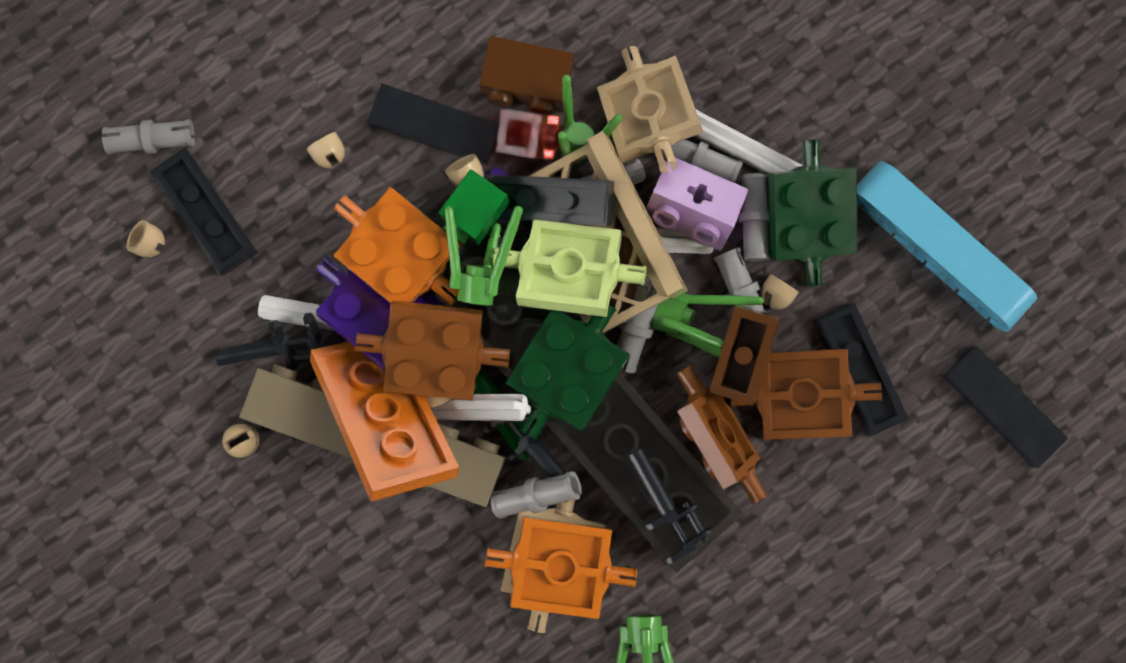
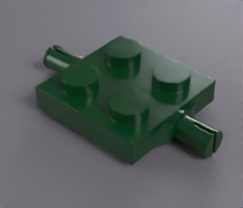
M820 139L801 140L802 166L787 172L768 173L770 259L776 261L799 259L804 261V286L816 287L823 285L822 260H826L834 255L857 254L856 168H830L820 165Z
M611 305L608 307L607 317L592 315L587 323L574 320L557 310L550 311L506 381L507 385L525 395L531 405L534 406L522 428H520L522 432L536 440L549 417L565 420L582 432L584 431L630 357L629 353L611 343L603 333L611 317L617 311Z

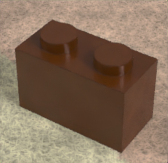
M490 35L479 84L482 96L488 97L487 101L501 107H512L513 102L529 105L531 112L545 116H552L554 111L563 112L562 78L564 75H569L570 78L572 76L574 53Z
M742 305L734 307L709 392L749 405H753L757 401L782 317Z

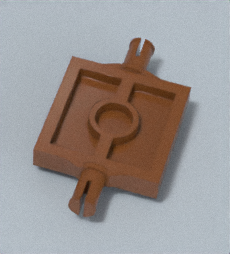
M394 300L390 305L389 326L384 336L358 332L356 336L357 344L355 346V352L362 351L382 354L385 365L383 390L385 392L473 401L475 379L481 369V364L508 368L510 349L483 347L484 342L480 332L483 310Z
M848 349L771 353L757 401L753 404L758 405L759 412L763 418L764 440L852 437L851 414L855 401H882V393H864V391L881 390V382L854 384L849 373ZM731 399L732 407L753 406Z
M692 365L677 373L676 376H678L689 395L688 403L677 410L681 417V428L691 441L696 442L703 454V464L707 473L714 480H718L722 489L740 482L751 504L766 498L768 493H766L755 474V464L761 458L725 397L709 392L710 388H704Z

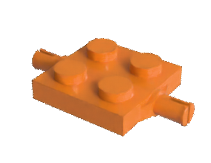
M389 187L375 206L366 211L351 201L347 195L339 200L352 213L339 203L335 205L334 211L338 212L354 226L350 236L333 255L390 303L393 300L414 303L420 295L428 292L430 289L445 300L449 306L456 301L443 289L445 287L454 296L457 297L458 289L449 288L450 281L442 276L449 260L447 233L392 187Z
M523 516L520 539L514 548V552L487 548V557L485 558V567L511 570L513 586L510 607L599 619L602 597L609 583L635 587L636 580L630 577L637 578V568L612 566L609 555L612 534L610 528Z

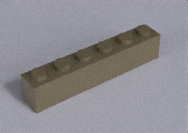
M273 364L271 371L257 368L239 418L352 459L318 379L314 378L312 385L297 381L296 378L299 372L277 364ZM438 423L459 465V471L456 478L428 485V487L487 507L506 456L498 453L500 445L478 437L475 438L474 444L457 439L459 430Z

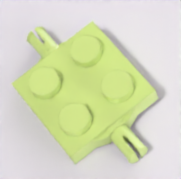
M542 220L533 221L530 238L523 246L522 251L510 250L504 266L506 268L519 269L520 280L516 293V300L519 306L607 317L610 296L617 286V282L641 284L644 286L647 267L620 264L621 230ZM495 248V251H494L495 254L493 255V266H494V263H495V260H496V257H497L499 248Z

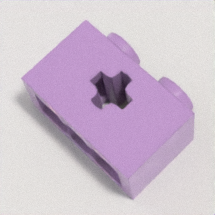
M675 158L678 166L672 171L667 160L669 172L661 173L646 208L651 220L663 228L674 230L696 240L702 245L711 246L721 251L735 226L749 189L678 158Z

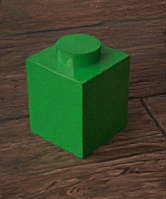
M470 169L438 213L442 220L446 222L445 208L451 206L454 210L457 240L465 244L470 239L479 245L508 206L509 199L506 193Z

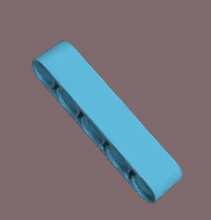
M878 161L856 185L857 206L864 205L862 210L890 235L894 232V238L922 263L926 260L925 266L953 291L959 289L957 294L985 319L990 317L989 322L997 329L1008 332L1037 300L1036 293L1021 278L890 164Z

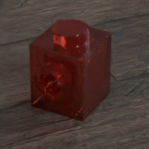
M501 108L496 152L535 159H553L554 151H557L560 146L558 134L562 130L558 125L559 116Z

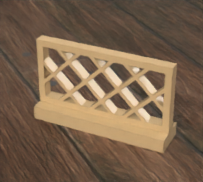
M601 131L587 139L588 144L530 176L553 178L552 176L562 171L561 178H569L572 165L588 157L594 169L591 180L614 181V210L611 226H586L615 229L619 218L626 231H621V236L629 238L634 247L628 265L635 266L639 257L643 266L647 267L646 276L650 278L657 294L642 302L626 298L629 283L623 282L619 295L611 293L610 298L617 299L615 305L617 311L603 330V333L652 307L687 292L688 289L611 140ZM623 302L634 305L621 312ZM579 314L582 321H585L586 323L592 316L587 314Z

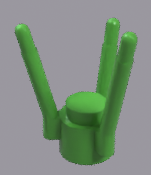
M564 75L562 78L564 131L558 134L561 158L588 144L587 139L595 135L593 129L587 124L575 122L573 119L572 87L569 75ZM616 114L602 129L608 137L622 121V115ZM587 157V158H585V159L579 161V162L576 163V164L585 163V162L588 161L589 159H588V157Z
M451 206L445 208L451 268L449 288L458 289V301L478 305H493L494 296H497L499 280L523 213V209L520 206H516L513 210L494 266L493 255L498 245L501 226L498 223L492 226L483 266L467 264L465 273H461L454 210Z
M683 293L657 305L653 319V329L666 332V335L679 338L719 358L722 351L719 347H723L724 341L692 327L695 310L688 308V304L762 305L764 299L751 296L690 295Z
M661 615L627 616V626L619 627L620 644L616 663H626L629 644H632L633 653H642L643 663H653L652 653L658 652V644L664 663H674L668 642L667 625H662Z

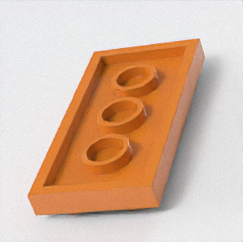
M349 342L311 350L310 362L371 502L457 477L459 465L425 396L383 391L385 370L380 368L361 351L355 352V347Z

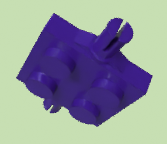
M328 256L322 259L323 263L320 261L315 270L334 284L331 295L316 310V316L354 347L357 344L356 336L358 332L384 336L389 326L391 303L350 269L346 272L329 259ZM426 292L420 295L414 303L440 306L441 301L431 293ZM362 352L380 368L385 370L382 354Z

